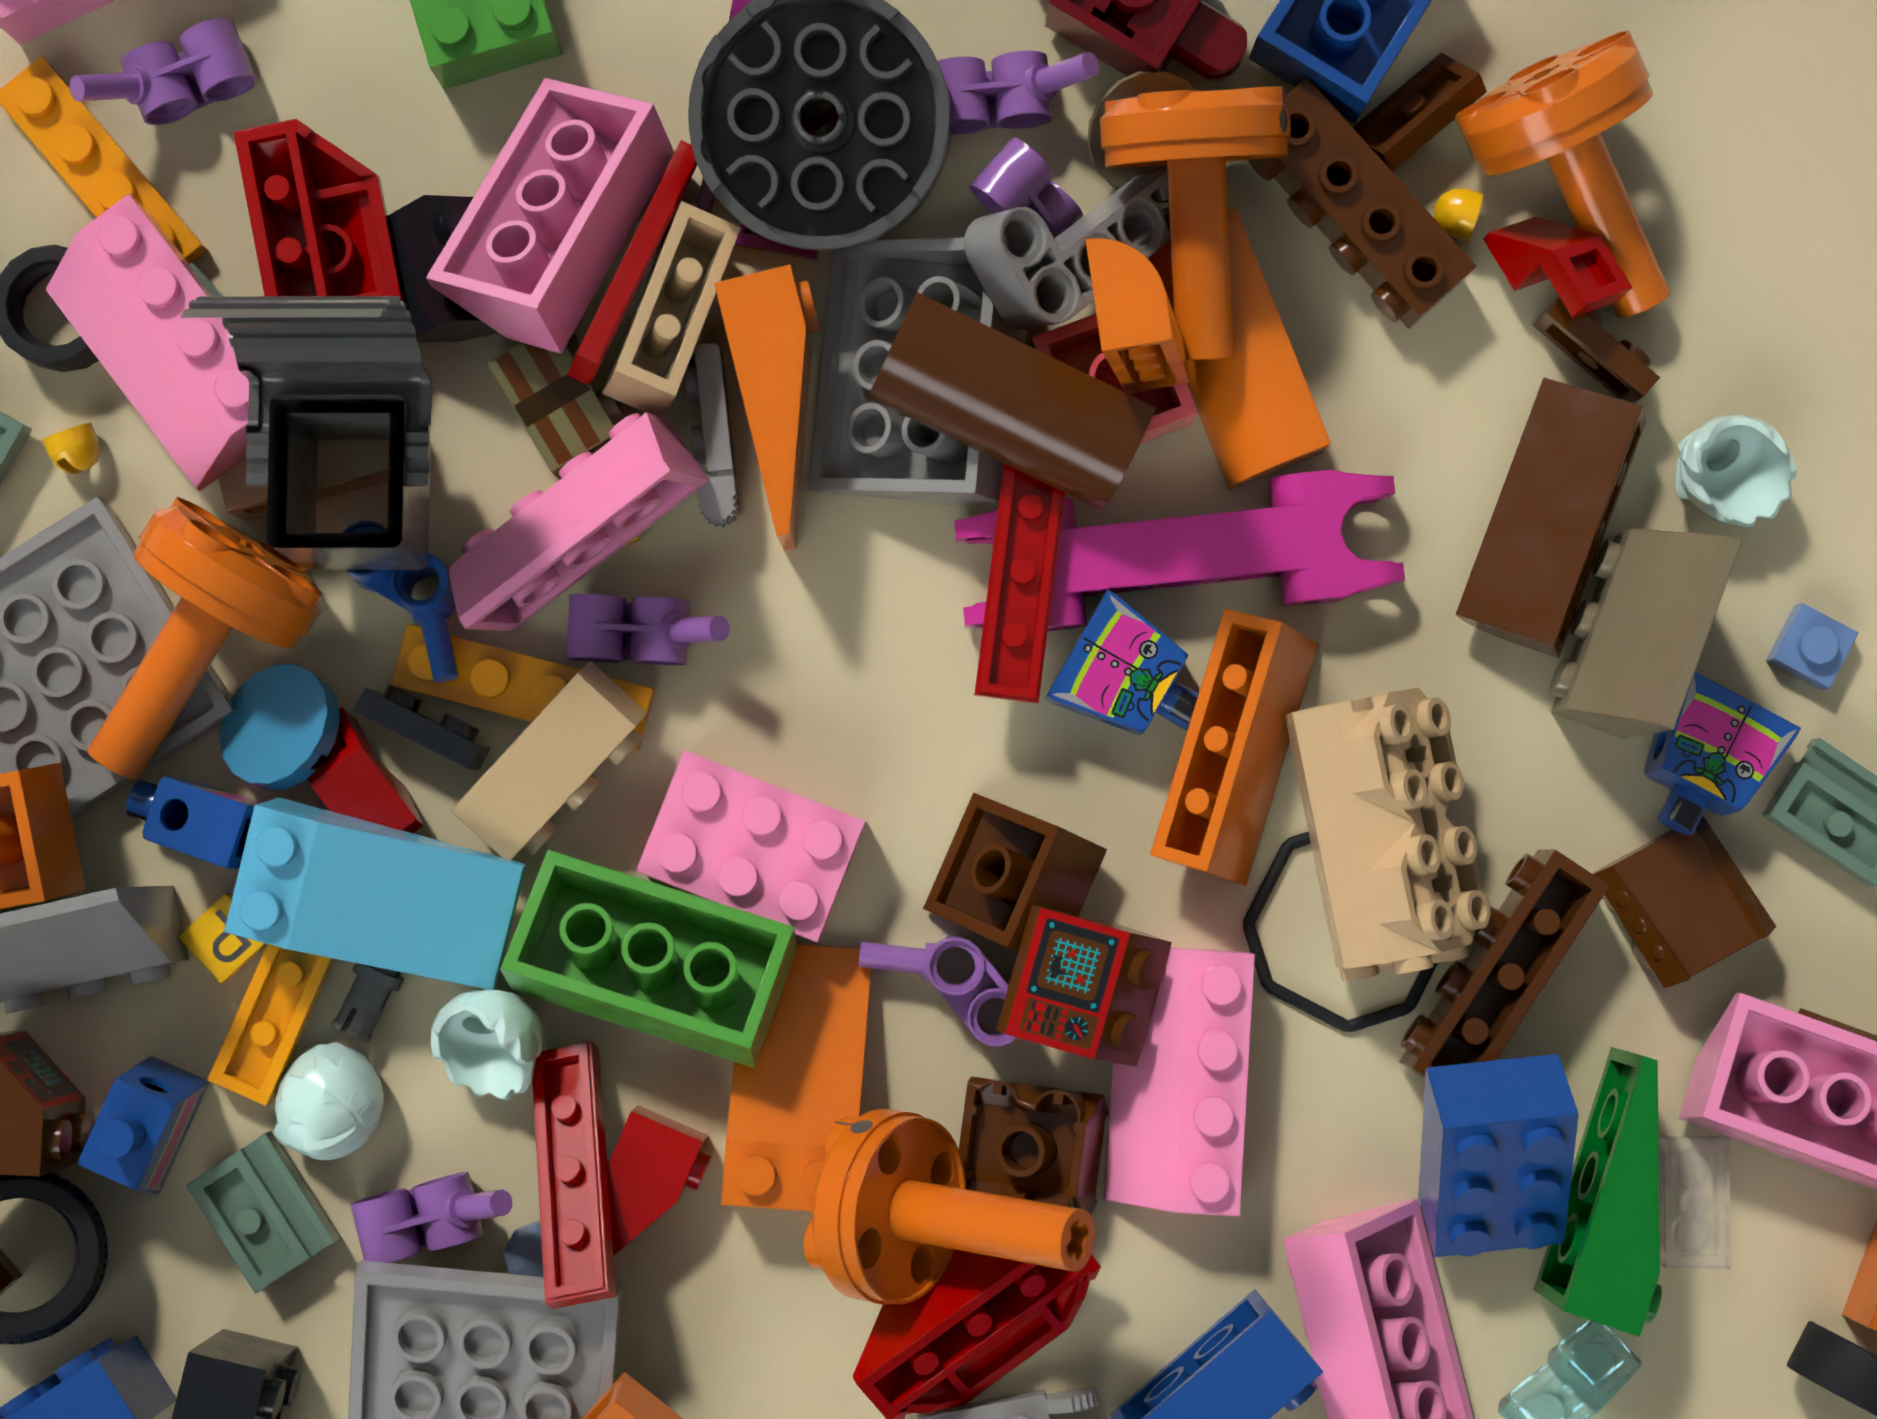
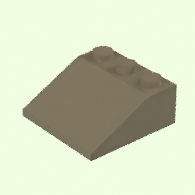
M1633 528L1616 535L1614 541L1606 540L1600 548L1593 566L1592 574L1600 579L1592 601L1588 599L1582 601L1572 623L1571 634L1577 636L1578 639L1570 660L1563 658L1559 662L1550 683L1549 694L1556 696L1551 712L1621 739L1674 730L1743 540L1727 535Z

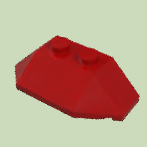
M297 119L233 132L264 296H398L400 301H404L381 180L376 173Z
M955 1250L942 1277L927 1294L907 1304L882 1305L852 1377L856 1385L886 1419H905L906 1415L911 1413H931L965 1405L1069 1329L1086 1297L1090 1280H1095L1101 1266L1093 1254H1091L1087 1264L1081 1270L1072 1272Z

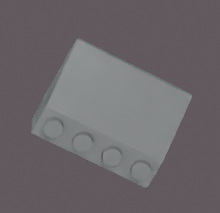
M964 237L875 240L855 248L832 251L808 490L954 505H998L1004 463L868 399V396L916 292L1026 344L1027 330H1016L1008 326L1000 317L967 259L964 251ZM1004 239L1006 246L1008 248V241Z
M174 886L116 887L1 913L0 1003H4L5 1013L8 1014L44 1006L43 993L63 988L67 989L69 999L108 991L106 979L130 974L132 985L171 977L169 964L189 960L187 947L178 938L183 933Z

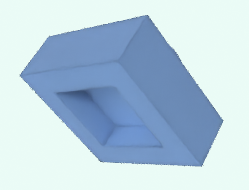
M1804 603L1794 605L1766 661L1820 690L1830 689L1859 632Z

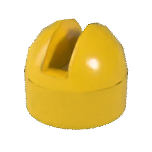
M1454 188L1445 192L1434 206V219L1451 238L1469 242L1479 215L1484 193L1467 188Z
M91 422L63 430L42 439L51 461L65 473L79 474L83 470H89L98 461L100 453L99 440Z

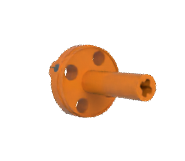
M1630 30L1618 32L1562 55H1554L1540 60L1515 73L1506 83L1455 115V120L1475 161L1479 162L1485 175H1499L1524 168L1545 159L1547 160L1577 228L1601 235L1633 287L1620 301L1612 304L1618 318L1629 317L1646 311L1664 301L1671 294L1601 135V132L1636 112L1653 96V91L1648 82L1649 73Z
M1283 86L1213 91H1161L1138 94V97L1105 101V113L1100 118L1101 149L1105 153V167L1167 166L1174 314L1183 336L1187 360L1234 357L1226 162L1288 156V138L1291 137L1290 106L1285 102V87Z
M176 497L170 507L154 512L139 536L140 543L133 552V557L146 572L179 595L181 599L87 749V753L96 762L110 771L132 780H139L233 628L273 646L294 649L301 637L308 634L323 610L320 600L322 592L306 574L307 570L291 561L270 545L254 539L218 519L198 505L180 497Z
M875 1109L864 1113L857 1119L843 1117L836 1121L830 1129L825 1143V1159L814 1187L811 1220L805 1231L803 1248L807 1263L814 1269L824 1271L831 1284L843 1295L852 1299L882 1305L907 1304L921 1298L937 1284L955 1250L1072 1272L1079 1271L1087 1264L1092 1254L1095 1241V1227L1090 1213L1084 1209L966 1189L962 1157L955 1140L945 1127L932 1119L925 1118L916 1113L893 1109Z

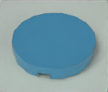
M275 664L255 673L237 689L231 700L235 712L223 719L219 734L222 757L234 775L262 790H285L307 780L316 771L311 767L318 761L321 754L327 757L334 746L340 723L337 696L331 687L323 682L321 677L297 664Z

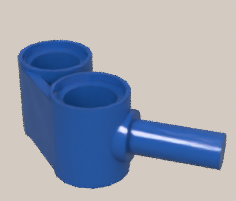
M358 521L348 526L342 533H388V528L373 521ZM428 552V564L420 570H346L363 589L376 592L407 610L412 615L413 622L421 624L434 682H447L459 677L446 621L456 610L448 569L440 559ZM427 576L439 578L440 584L438 589L431 597L423 600L412 598L413 588L420 579Z

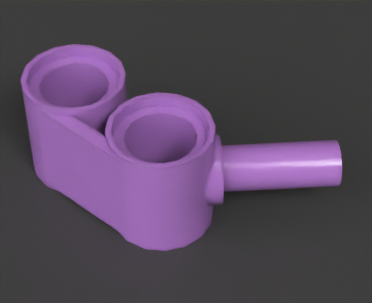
M215 18L200 22L182 33L179 39L184 51L183 53L178 54L175 45L165 41L139 46L129 51L121 59L120 63L123 73L75 75L70 80V92L72 97L78 102L127 99L131 104L138 106L144 123L148 125H162L180 120L196 109L211 103L226 101L244 94L254 87L257 79L234 22L229 18Z
M1031 50L1008 52L993 58L991 61L992 71H986L985 62L977 57H952L938 61L949 93L952 120L951 135L975 133L990 128L1025 129L1047 124L1053 119L1052 99L1056 96L1057 91L1093 78L1099 72L1098 59L1091 52H1084L1048 66V57L1043 52Z
M1015 137L1002 148L969 185L974 196L992 214L1016 207H1028L1034 210L1045 221L1054 239L1083 217V212L1076 202L1063 189L1052 182L1054 173L1046 161L1029 145Z
M570 594L566 659L607 663L629 660V662L640 664L686 665L687 646L690 643L725 640L729 635V623L725 617L720 615L689 617L690 601L685 599L633 597L632 603H626V598L620 596Z
M947 936L937 943L926 942L925 949L861 941L858 967L922 974L921 981L932 982L969 1028L973 1036L981 1043L992 1047L1005 1046L1017 1038L1001 1032H987L980 1027L977 1021L978 1009L983 1002L990 998L1005 1000L1009 985L979 947L970 939L962 936ZM950 947L966 949L974 959L972 974L961 983L948 982L937 971L938 957L944 950Z
M467 1171L427 1181L412 1187V1189L401 1188L370 1196L351 1203L350 1207L364 1261L391 1263L422 1252V1246L427 1245L428 1251H434L479 1238L484 1235L481 1219L505 1216L512 1209L513 1203L511 1195L503 1189L475 1193L469 1172Z

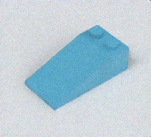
M279 797L255 804L224 932L288 950L494 990L498 981L527 864Z

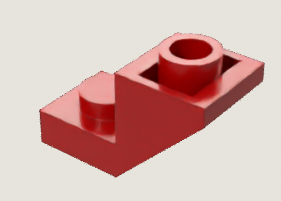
M1533 217L1491 231L1483 238L1514 291L1549 279L1572 318L1616 303L1633 288L1600 234Z
M341 707L339 709L340 723L335 744L327 757L321 754L318 761L311 767L316 771L307 779L309 785L329 811L415 833L424 825L405 785L375 759L357 719L345 708Z

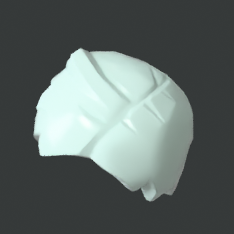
M1742 414L1716 417L1694 430L1678 444L1679 458L1677 460L1675 478L1678 498L1690 500L1701 511L1721 523L1754 527L1756 517L1763 519L1774 518L1778 514L1782 503L1790 500L1792 497L1791 481L1797 476V468L1793 456L1780 434L1763 420Z
M483 988L472 989L453 998L441 1008L434 1019L431 1029L432 1057L443 1060L447 1075L454 1085L470 1087L477 1097L491 1093L499 1099L508 1100L514 1092L516 1094L525 1093L531 1083L536 1058L540 1055L542 1049L541 1022L537 1013L528 1003L511 992Z
M338 1042L316 1044L308 1047L299 1057L292 1060L280 1081L275 1101L277 1123L273 1135L281 1144L316 1160H334L356 1153L378 1127L383 1109V1087L373 1065L359 1051L347 1048Z

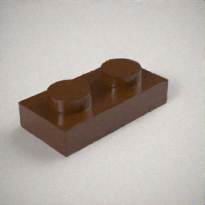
M1441 52L1355 124L1353 129L1393 172L1403 162L1413 157L1422 146L1448 124L1454 121L1456 114L1475 103L1487 90L1480 73Z
M1559 297L1532 326L1617 399L1635 403L1644 397L1661 378L1649 368L1651 360L1645 352L1627 340H1622L1621 342L1616 340L1601 327L1603 320L1596 310L1572 318Z

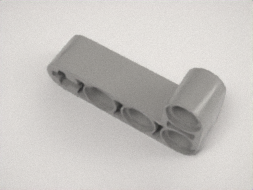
M1167 167L1134 177L1055 239L1041 216L1028 207H1016L975 219L966 230L964 251L970 265L1004 322L1016 330H1028L1059 324L1071 319L1094 301L1085 239L1105 238L1116 240L1133 247L1146 258L1170 241ZM1004 234L1006 235L1008 241V248L1004 241Z

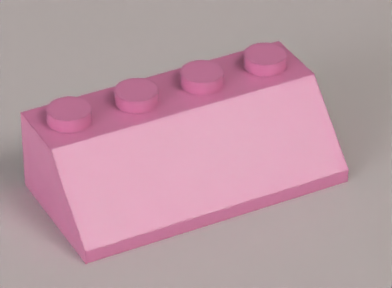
M544 78L428 273L426 279L430 286L505 338L562 354L675 153L654 104Z
M128 194L75 234L46 291L198 491H201L246 457L249 381L238 369L234 349L229 341L228 329L224 328L222 318H180L183 311L189 309V302L196 300V297L213 295L154 217Z
M647 412L644 415L635 413L624 418L610 430L608 435L611 440L594 454L584 452L571 459L560 469L559 475L562 479L544 493L541 490H537L524 496L511 507L509 512L512 518L495 531L492 528L483 530L463 544L461 551L464 555L447 568L458 619L465 629L516 630L709 481V478L667 418Z
M1186 947L1170 948L1165 975L1158 990L1148 1025L1147 1038L1142 1047L1137 1067L1112 1063L1104 1200L1175 1213L1240 1217L1255 954L1232 950Z
M1736 993L1696 1058L1678 1119L1877 1190V1041L1749 995Z
M1418 1199L1405 1200L1321 1221L1283 1238L1288 1268L1293 1278L1303 1317L1304 1332L1309 1341L1312 1357L1323 1370V1373L1318 1376L1319 1392L1324 1402L1328 1419H1474Z

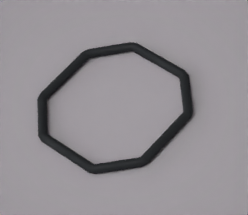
M1309 832L1289 837L1281 844L1243 919V931L1250 953L1255 954L1254 965L1262 987L1275 997L1344 1032H1355L1408 1015L1416 1008L1438 963H1433L1432 968L1419 972L1405 1002L1350 1020L1272 980L1255 923L1293 849L1311 844Z

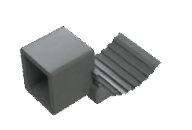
M398 296L196 297V300L189 302V309H185L180 318H222L223 326L229 332V341L234 349L238 369L249 381L248 425L246 426V486L268 487L267 543L305 570H420L425 568L428 564L432 379L430 371L421 361L419 344L416 342V331L414 325L411 324V315L409 311H406L404 301H400ZM318 440H389L388 533H316Z

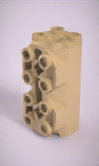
M1419 688L1372 695L1363 699L1327 704L1286 714L1285 719L1335 965L1340 969L1342 981L1376 976L1380 974L1379 970L1393 969L1394 974L1421 971L1432 968L1433 963L1469 957L1467 945L1472 944L1475 930L1487 927L1491 910L1489 901L1482 889L1476 860V838L1467 826L1455 827L1445 816L1449 801L1461 798L1464 789V778L1456 763L1450 734L1451 716L1447 705L1438 697L1428 699Z

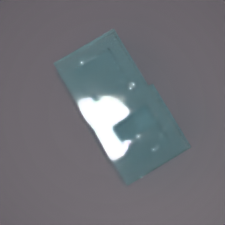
M1588 1320L1548 1352L1547 1363L1500 1399L1498 1413L1504 1419H1591L1638 1371L1642 1360L1608 1326Z

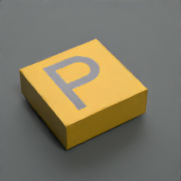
M225 893L178 936L220 984L227 983L267 946L266 943L224 932L233 897L231 893Z

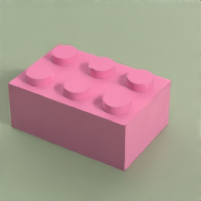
M683 750L636 871L705 899L794 926L795 934L819 942L867 822Z

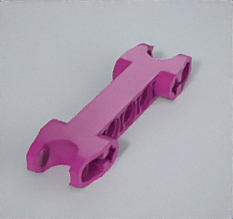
M1336 470L1287 474L1269 479L1272 508L1078 528L1076 527L1074 499L1064 498L1048 632L1087 626L1084 596L1103 595L1107 590L1113 593L1280 576L1283 606H1302L1338 602L1371 589L1400 584L1405 581L1403 562H1376L1360 559L1346 547L1341 534L1343 516L1349 509L1362 504L1376 503L1395 494L1394 476L1354 474ZM998 509L985 514L955 520L956 542L993 545ZM986 602L963 607L965 628H983Z

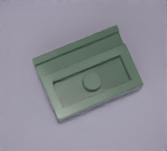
M1821 738L1811 739L1807 745L1808 750L1800 762L1794 765L1762 816L1866 886L1877 887V776Z
M272 1131L264 1133L255 1141L186 1185L255 1294L340 1239Z

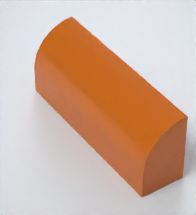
M1236 208L1228 210L1234 357L1187 360L1190 383H1187L1228 489L1235 488L1319 455L1331 444ZM1170 240L1147 259L1157 270L1174 312Z
M1105 238L1085 239L1101 349L1124 391L1131 393L1190 383L1183 336L1163 282L1155 267L1142 253L1125 243Z
M1224 608L1152 846L1151 856L1244 886L1247 885L1290 742L1285 715L1300 709L1318 649V643L1281 621Z

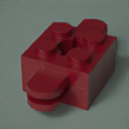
M1049 0L1045 27L1086 52L1093 53L1096 58L1126 76L1141 70H1150L1155 73L1159 70H1165L1173 58L1205 79L1220 82L1230 77L1239 68L1247 47V32L1244 27L1207 4L1208 0Z

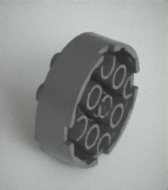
M752 0L743 6L744 9L736 14L721 29L717 36L714 35L707 45L693 77L689 96L688 122L691 145L697 165L711 192L715 194L723 206L739 222L750 230L780 244L805 250L838 251L855 248L884 237L900 227L922 206L934 189L946 162L951 138L952 120L948 89L935 54L925 38L899 10L884 0ZM828 101L834 104L837 109L839 120L836 127L826 136L815 137L809 135L803 123L805 111L814 102Z

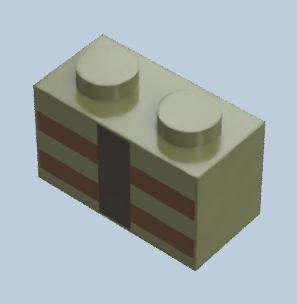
M575 334L569 339L562 354L519 343L487 362L488 367L549 469L559 480L562 479L559 471L567 462L584 452L594 454L611 440L608 435L610 430L625 418L613 398L602 394V391L596 394L590 383L586 385L567 375L581 345Z

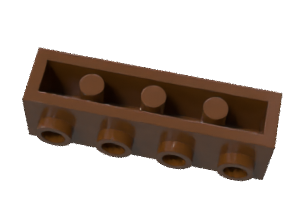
M1306 77L1285 96V102L1290 106L1291 137L1288 138V156L1247 161L1264 180L1271 181L1274 178L1290 196L1287 199V204L1301 223L1308 228L1316 225L1332 243L1329 246V251L1340 267L1350 275L1358 272L1374 290L1371 293V298L1382 314L1393 322H1397L1400 319L1409 329L1459 286L1477 266L1310 79Z
M1556 849L1537 850L1534 856L1528 853L1523 855L1506 880L1505 885L1512 890L1499 910L1490 907L1491 915L1486 928L1475 930L1473 941L1476 942V945L1469 954V957H1467L1463 964L1456 960L1450 965L1436 987L1435 992L1442 997L1428 1018L1420 1014L1403 1036L1400 1047L1405 1049L1406 1052L1399 1063L1425 1079L1426 1068L1497 1060L1610 885Z

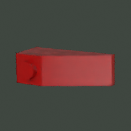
M639 1105L631 1110L607 1166L613 1256L671 1208L683 1195L686 1187L695 1191L698 1190L712 1158L711 1154L702 1151L708 1136L707 1134Z

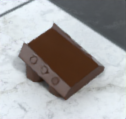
M1702 816L1692 836L1670 830L1593 873V875L1610 885L1602 898L1608 909L1617 914L1632 937V952L1639 965L1654 972L1663 988L1688 981L1692 976L1759 939L1768 937L1777 927L1704 816Z
M971 1076L967 1082L959 1152L965 1171L966 1189L1084 1209L1092 1215L1097 1204L1096 1188L1105 1119L1109 1114L1104 1095Z

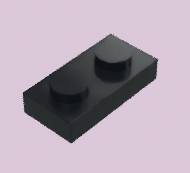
M388 684L384 694L371 689H364L353 711L468 769L480 770L491 749L475 741L480 729L448 713H445L439 723L418 712L423 703L422 700Z

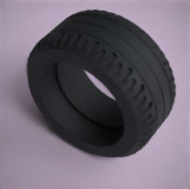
M53 1173L42 1176L0 1175V1202L24 1198L37 1200L51 1206L62 1215L70 1226L76 1247L72 1273L67 1283L56 1296L45 1304L31 1310L22 1312L0 1311V1344L16 1345L31 1343L50 1337L63 1330L88 1308L99 1291L105 1275L108 1260V1241L99 1212L82 1190L65 1178Z

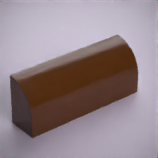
M918 292L915 294L868 396V399L1102 511L1106 508L1121 483L1157 408Z
M1543 377L1457 608V617L1486 633L1554 657H1560L1646 424L1643 406Z

